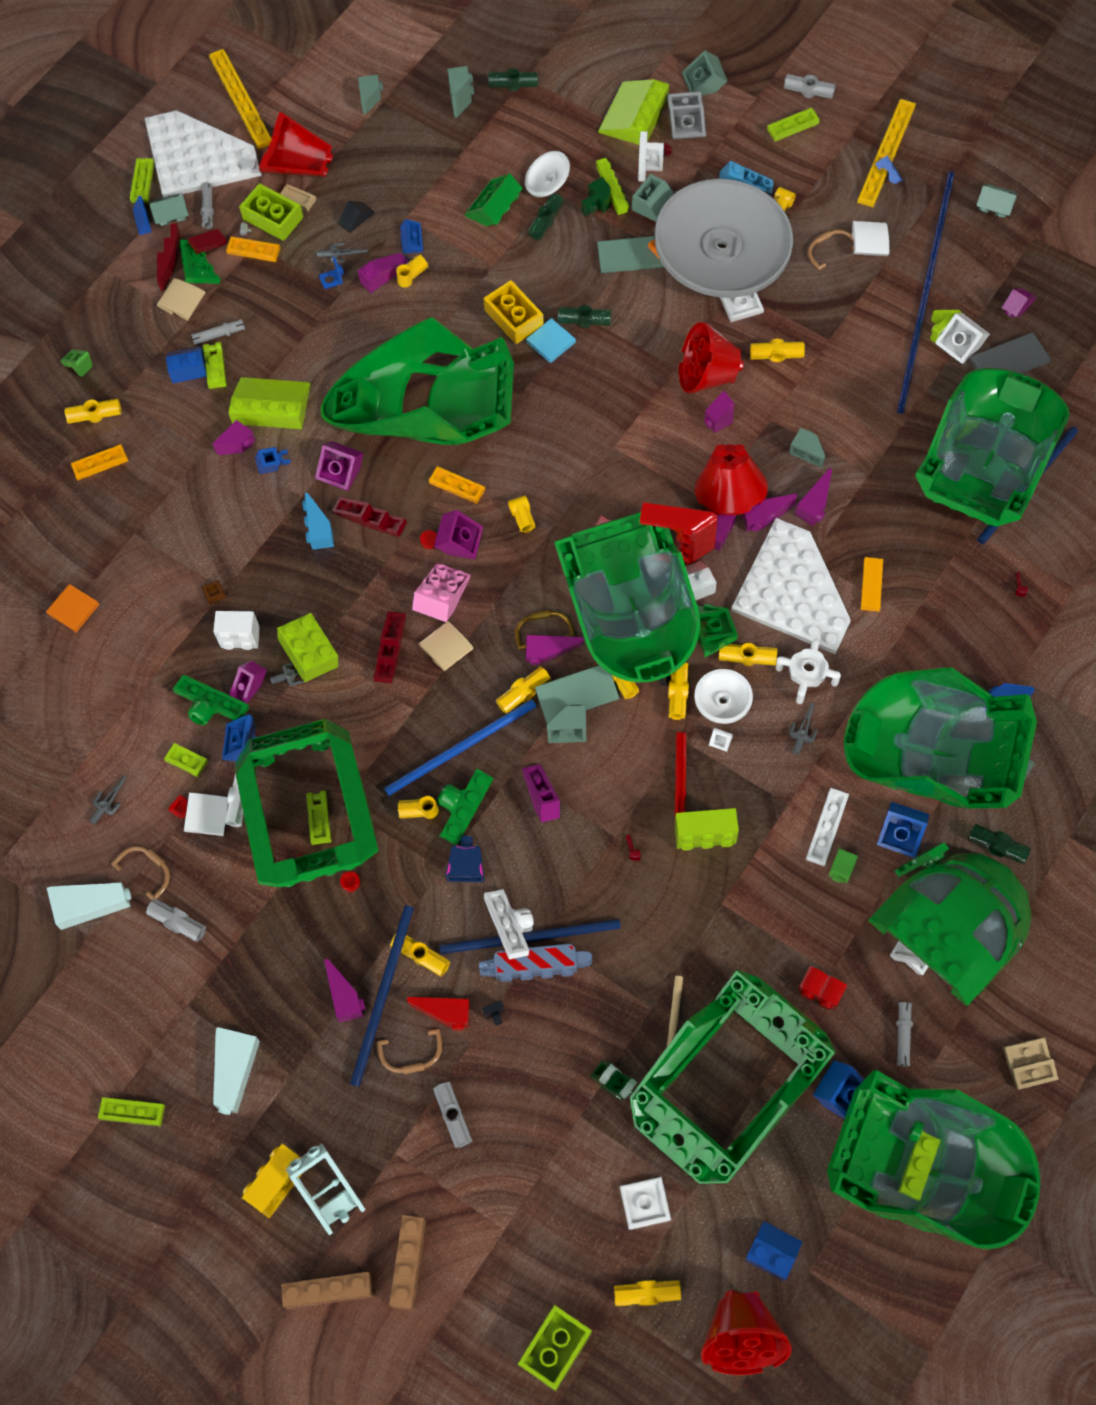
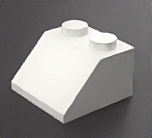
M956 313L935 343L963 364L980 349L990 333L963 313Z
M701 561L685 566L695 600L715 593L717 582L708 566ZM679 570L678 583L682 591L681 573ZM671 572L666 574V577H667L668 581H669Z

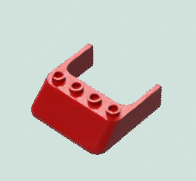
M645 502L642 504L640 524L670 528L676 531V542H673L681 551L685 566L695 562L715 547L718 516L715 513ZM670 553L644 558L672 563V555Z

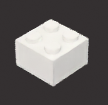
M216 611L213 632L221 648L227 650L233 648H242L244 650L258 648L260 626L254 612Z

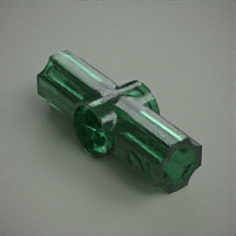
M511 68L506 72H489L488 75L489 87H507L510 91H517L521 87H538V72H520L516 68Z
M551 194L545 205L539 208L538 216L528 230V235L536 241L541 240L547 229L553 226L554 218L564 204V198L560 194Z
M581 305L578 308L559 307L558 323L578 324L581 328H588L591 325L610 326L611 310L592 309L588 305Z
M974 824L968 838L969 841L987 848L988 852L994 856H1005L1023 865L1026 863L1032 849L1012 840L1011 836L1005 832H994L978 824Z

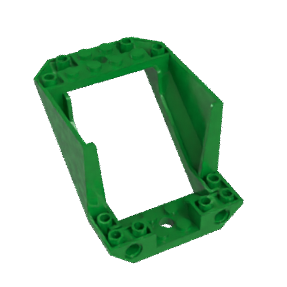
M321 719L248 740L235 762L236 780L259 885L278 888L284 886L291 887L298 882H309L323 875L331 876L341 870L356 868V866L363 864L379 851L370 807L348 730L327 719ZM310 744L313 752L317 750L322 752L331 746L354 841L276 862L257 784L256 766L267 767L275 762L274 754L282 755L288 750H300Z
M736 970L715 1000L685 1022L631 1095L630 1101L634 1126L699 1184L728 1183L814 1081L836 1051L827 1034L761 978ZM736 1011L793 1059L798 1066L725 1151L662 1095ZM776 1016L783 1018L784 1026L776 1024ZM681 1134L684 1138V1143H679L675 1135Z

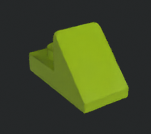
M934 310L931 321L935 325L931 329L932 335L930 340L935 343L956 313H961V311Z

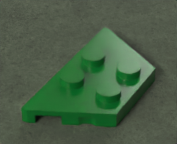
M704 604V607L697 605L700 616L698 640L704 657H708L736 641L738 634L728 608L715 607L710 604Z

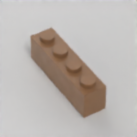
M402 1215L389 1304L392 1308L414 1310L426 1226L424 1218Z
M369 1272L281 1284L283 1307L286 1309L373 1297L372 1276Z

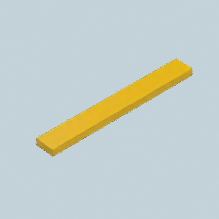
M221 49L209 54L212 64L258 150L269 146L271 136L225 50Z
M903 99L899 100L857 203L874 207L888 174V171L884 168L879 170L875 163L885 156H888L893 162L916 103Z

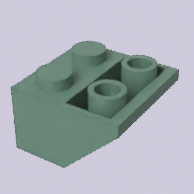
M650 173L632 197V210L657 222L661 209L675 193L666 181Z

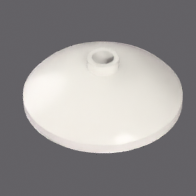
M551 151L536 159L530 166L525 178V186L528 192L535 197H545L560 189L569 174L570 163L568 158L562 152Z
M718 669L707 673L700 679L695 689V703L698 710L704 717L716 723L728 724L736 722L748 713L752 705L753 693L749 682L741 674L732 670ZM720 700H725L726 703L722 704Z

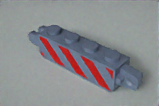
M565 944L529 948L528 956L513 959L508 958L505 950L497 951L494 954V959L479 962L481 976L496 977V980L501 982H511L515 978L531 980L536 976H541V978H552L553 975L561 974L564 977L574 975L573 973H577V968L588 967L593 960L590 952H576L573 945Z

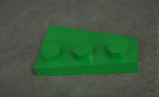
M180 240L179 245L185 283L220 284L221 279L213 271L214 267L207 261L206 254L204 252L197 254L188 243V240Z
M945 842L899 867L895 870V873L898 877H901L919 866L925 867L943 858L945 856L943 852L949 848Z

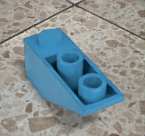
M730 161L720 171L719 179L744 182L764 191L768 195L772 194V179Z
M305 493V500L302 503L303 510L307 511V516H304L305 527H308L309 532H306L307 543L311 544L312 550L334 547L330 521L310 495Z

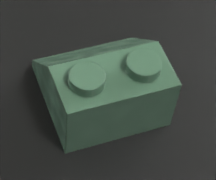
M706 50L682 71L689 91L701 92V96L717 92L728 82L718 57Z
M467 66L448 69L454 117H458L472 102L471 95H474L473 84L470 85V83H473L472 73H468Z
M985 183L976 206L980 207L979 210L989 213L992 210L996 212L995 215L1010 216L1018 192Z
M183 193L150 201L155 224H160V226L170 224L169 221L176 219V222L186 220V216H189Z
M580 704L566 706L547 725L548 743L587 742L585 706Z

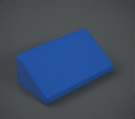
M140 195L133 207V213L139 235L150 233L152 230L146 206Z
M405 219L400 226L402 252L405 254L423 252L421 223Z

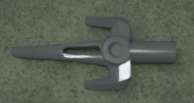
M334 243L330 245V250L317 251V258L330 257L333 263L332 257H335L337 262H345V260L337 258L339 256L365 253L368 250L338 249L336 246H342L344 243Z
M292 662L282 666L284 673L270 677L272 685L287 680L289 686L304 683V681H294V678L299 676V673H295L297 672L296 669L289 668L293 665Z
M814 703L810 704L798 731H794L795 722L791 724L788 734L791 738L796 739L792 751L795 755L800 754L804 742L812 743L815 740L817 729L813 731L811 737L808 735ZM806 720H808V721H807V725H806V729L804 730V729H803L804 724H805Z
M126 775L122 777L104 800L98 801L102 794L101 791L98 792L92 801L93 806L97 810L89 819L90 823L96 825L104 813L107 815L115 813L121 803L118 802L113 808L110 805L126 780Z

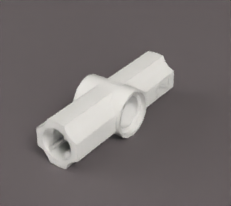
M236 774L233 787H230L228 792L229 806L225 818V823L232 827L243 826L244 821Z

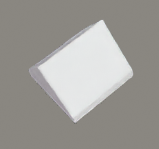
M714 728L709 746L727 752L733 734Z

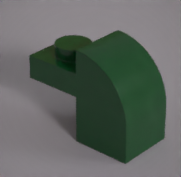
M603 177L588 184L589 197L581 201V212L584 216L595 213L598 209L602 213L606 212L611 203L609 184Z
M601 1060L590 1075L600 1087L620 1101L622 1098L625 1099L629 1096L637 1084L632 1077L622 1074L612 1063Z

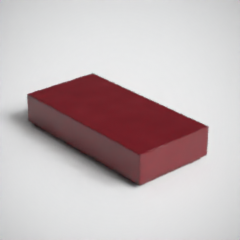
M219 229L188 238V243L197 254L226 245L227 242Z

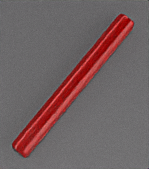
M685 732L676 733L675 817L676 813L686 812Z

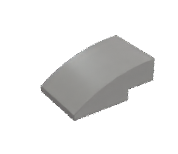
M701 92L668 94L667 103L672 139L706 137Z

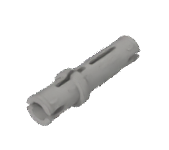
M204 182L201 185L202 208L200 213L202 215V226L205 228L206 223V229H210L213 227L212 216L214 214V209L212 208V184L209 183L208 188V182Z
M240 319L228 324L225 322L221 326L192 334L193 339L200 337L193 340L194 344L197 345L224 335L230 336L231 333L245 330L244 325L237 327V325L243 324V321Z
M899 1002V1018L896 1021V1026L898 1027L896 1065L909 1067L911 1027H913V1022L911 1021L912 1003Z

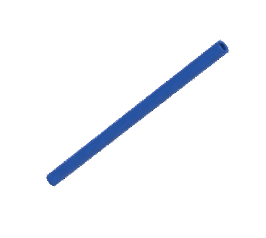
M532 699L397 779L384 787L385 792L390 796L536 708Z

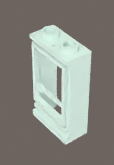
M322 1143L312 1147L307 1154L300 1159L293 1160L285 1168L289 1177L329 1235L333 1233L329 1225L339 1218L342 1223L347 1222L350 1219L347 1212L358 1206L361 1212L365 1210L360 1199ZM325 1158L338 1179H333L331 1184L311 1197L298 1176ZM341 1182L345 1190L321 1207H318L314 1200Z

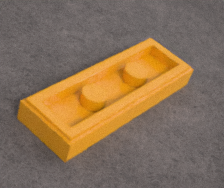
M231 237L226 251L227 254L276 262L281 248L278 244Z
M122 444L72 462L71 466L76 479L80 480L128 462Z
M438 466L429 479L430 484L476 504L485 491V486Z
M864 557L861 610L880 611L883 559Z

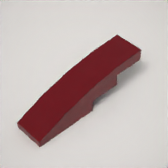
M177 223L170 224V237L164 238V252H157V283L160 291L165 290L177 263L181 237Z
M339 497L332 509V513L342 518L400 537L407 524L405 518L389 515L386 510L373 508L367 502Z
M389 611L387 613L380 637L381 644L373 675L374 682L393 683L404 633L406 613Z

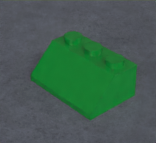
M510 173L493 178L464 215L486 227L495 226L502 220L501 216L511 208V203L519 197V193L523 188Z

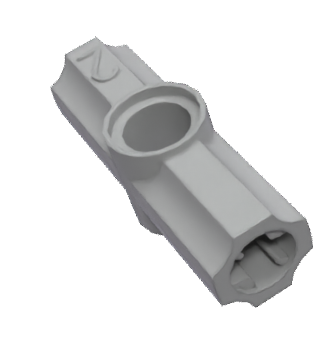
M787 74L784 89L802 92V95L806 98H812L816 95L833 99L836 84L818 81L814 75L800 77Z
M157 899L151 901L147 907L146 914L163 923L166 928L174 933H181L195 942L201 940L205 934L206 927L191 919L185 912L176 907L171 908Z
M450 1082L437 1085L433 1088L453 1144L455 1148L466 1146L472 1142L452 1086ZM450 1111H457V1118L453 1120L447 1118V1114Z

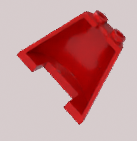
M279 112L274 125L273 136L267 152L262 157L259 172L326 177L329 169L326 167L327 163L331 164L334 155L331 153L332 146L284 113Z

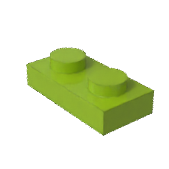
M176 743L172 745L164 758L167 763L198 778L208 763L206 758Z

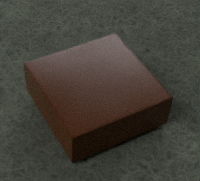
M219 580L201 587L209 605L226 598Z

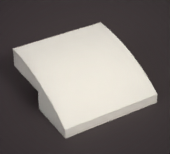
M852 222L854 254L889 255L887 223Z

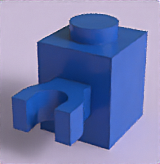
M276 447L258 450L255 461L259 474L275 472L280 464L289 465L290 459L285 460L282 458L283 455H287V449L280 451L278 454Z

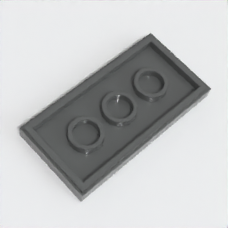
M1032 332L970 357L969 361L975 370L997 368L1022 374L1049 363L1051 359Z

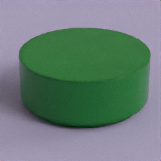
M919 1120L913 1122L908 1134L909 1140L917 1143L924 1127L923 1122Z

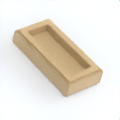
M288 184L280 193L300 204L301 209L307 212L316 201V196Z

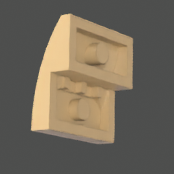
M174 278L157 306L171 315L175 313L189 321L206 292L192 284Z
M448 621L419 643L421 649L431 656L434 663L443 671L474 649L468 640Z
M1045 1037L1003 1047L1011 1075L1018 1090L1059 1080L1054 1060L1050 1058Z

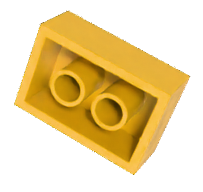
M512 280L483 298L486 313L515 344H518L544 325L543 313Z
M283 1144L280 1147L277 1146L272 1151L269 1162L259 1168L256 1174L257 1178L253 1183L250 1182L243 1191L244 1195L242 1198L269 1219L295 1185L285 1168L293 1160L301 1158Z

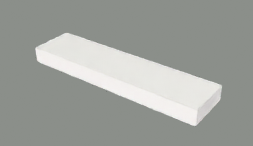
M830 788L806 857L807 861L825 866L849 796L848 793Z

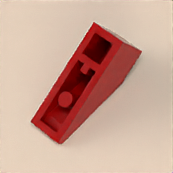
M407 997L410 1007L450 1027L451 1030L463 1031L464 1028H469V999Z

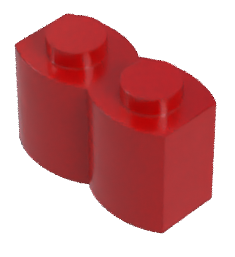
M810 966L798 991L807 1000H817L822 1008L836 1010L847 985Z

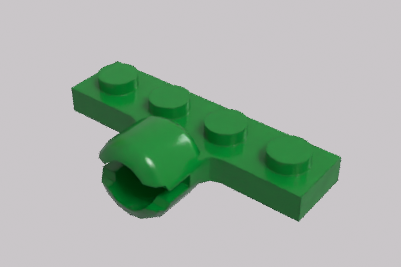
M184 674L173 688L174 693L194 702L187 711L188 717L200 726L206 725L216 713L232 720H237L243 717L249 709L247 703Z
M476 769L465 790H460L451 784H447L442 789L437 798V803L449 810L450 817L439 837L455 846L458 845L493 781V777Z

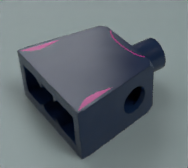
M462 836L461 846H452L446 870L447 882L485 883L481 849L479 846H473V837Z

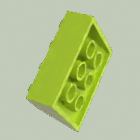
M654 79L622 82L599 129V133L640 145V133L647 132L648 141L667 102L669 84Z
M241 377L231 397L228 412L232 424L238 420L243 425L302 429L310 382Z

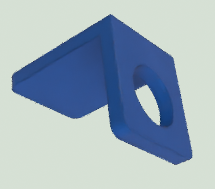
M332 257L335 270L319 275L324 289L343 284L341 275L344 272L341 264L338 265L335 257ZM332 276L335 279L333 282L327 283L325 278Z

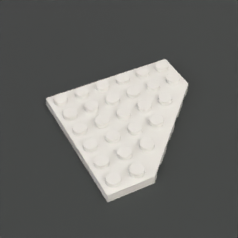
M179 111L145 118L163 198L179 193L186 194L202 190L201 185L204 182H208L209 188V183L212 184V187L261 176L253 145Z
M776 518L731 611L809 644H812L814 639H818L820 641L819 648L836 654L850 624V617L811 532Z

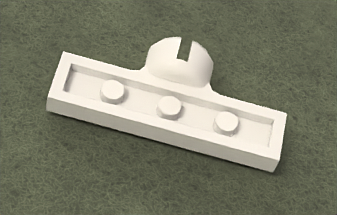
M504 890L484 893V900L508 958L528 956L529 948L522 933L530 932L533 929V916L528 914L531 911L528 908L512 909Z

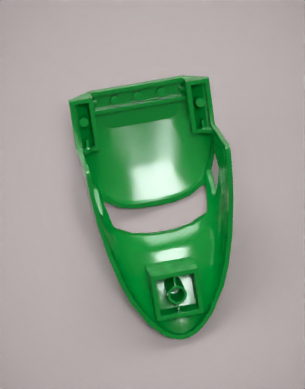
M430 317L389 339L350 367L326 394L321 405V416L335 428L353 433L405 437L441 445H460L496 432L511 423L514 362L502 337L473 349L436 319ZM436 352L459 356L447 366L422 363ZM411 374L436 375L430 390L427 407L423 406L402 414L404 393Z

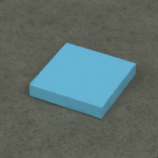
M551 318L526 339V343L551 363L576 343V339Z

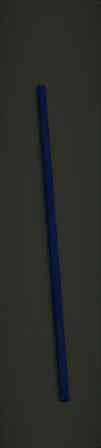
M953 171L948 172L897 407V413L900 414L904 413L953 185L955 175Z

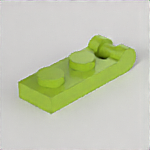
M216 342L214 345L203 344L209 389L227 386L221 342Z
M323 790L316 794H313V792L306 793L311 844L330 843L331 832L327 792ZM321 801V804L314 805V802Z

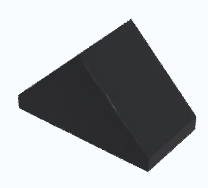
M348 201L338 223L351 233L374 214V210L364 202Z

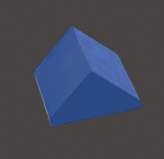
M251 715L243 716L226 724L222 760L236 761L248 740L255 738L256 725Z

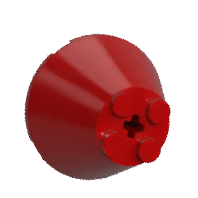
M697 322L690 329L681 352H684L683 362H679L680 386L684 392L692 394L728 383L733 384L738 372L742 371L744 362L741 360V349L737 348L707 322Z
M719 444L715 447L714 452L697 478L694 491L698 503L706 506L708 511L719 515H739L752 511V507L758 503L760 505L765 500L768 493V482L762 471L745 450L744 445Z
M735 1290L727 1291L725 1297L718 1303L701 1350L703 1363L705 1365L707 1363L710 1364L713 1371L729 1375L762 1373L764 1367L773 1365L776 1368L783 1364L791 1354V1343L760 1298V1294L756 1291L749 1293H738Z

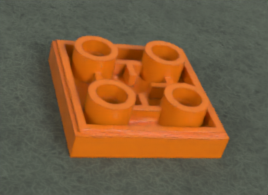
M69 584L46 613L77 633L100 604Z

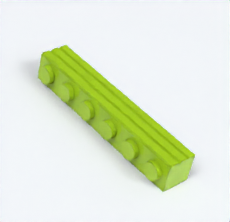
M606 158L597 160V171L600 177H603L610 186L611 201L617 214L627 213L629 203L625 200V194L622 193L621 186L618 185V179L614 176L613 169L611 170L610 162Z

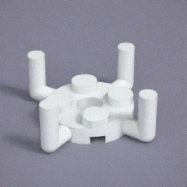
M818 639L812 641L810 649H804L794 654L791 659L782 656L777 658L775 669L782 671L784 665L789 666L791 679L800 684L796 698L798 704L804 702L807 687L819 686L826 676L832 678V686L839 684L841 674L838 671L828 669V662L823 657L824 655L818 651L820 644ZM811 664L814 670L806 671L803 666Z

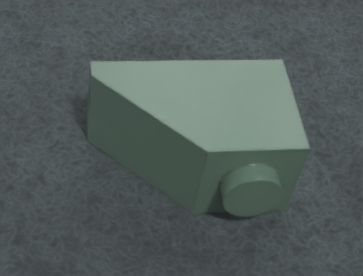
M378 75L358 77L363 114H367L381 99L380 92H383L382 81L378 80Z
M800 428L791 443L789 454L822 468L825 454L817 435L810 430Z

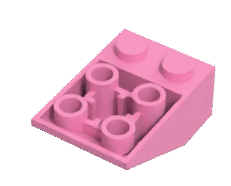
M436 563L414 592L412 610L447 622L453 614L471 575Z

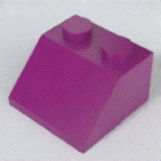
M334 441L324 444L315 479L348 491L360 470L364 453Z
M458 510L443 514L434 547L447 555L475 559L483 526Z

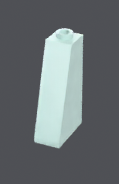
M122 883L53 886L47 888L55 924L61 930L131 907L129 902L132 899L130 890L125 888Z
M219 1027L216 1029L213 1105L219 1109L218 1112L230 1115L231 1112L238 1113L260 1041L255 1036Z

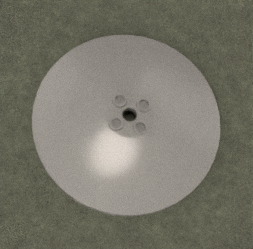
M711 179L684 187L665 203L656 222L655 246L666 270L681 284L705 295L732 298L756 293L772 284L783 273L793 248V232L784 210L764 191L736 180ZM724 244L726 248H720L718 245Z

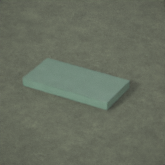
M655 236L598 241L601 273L664 267L661 260L648 247V243L654 240Z
M600 665L535 687L547 724L566 706L580 704L588 710L619 699L612 675Z

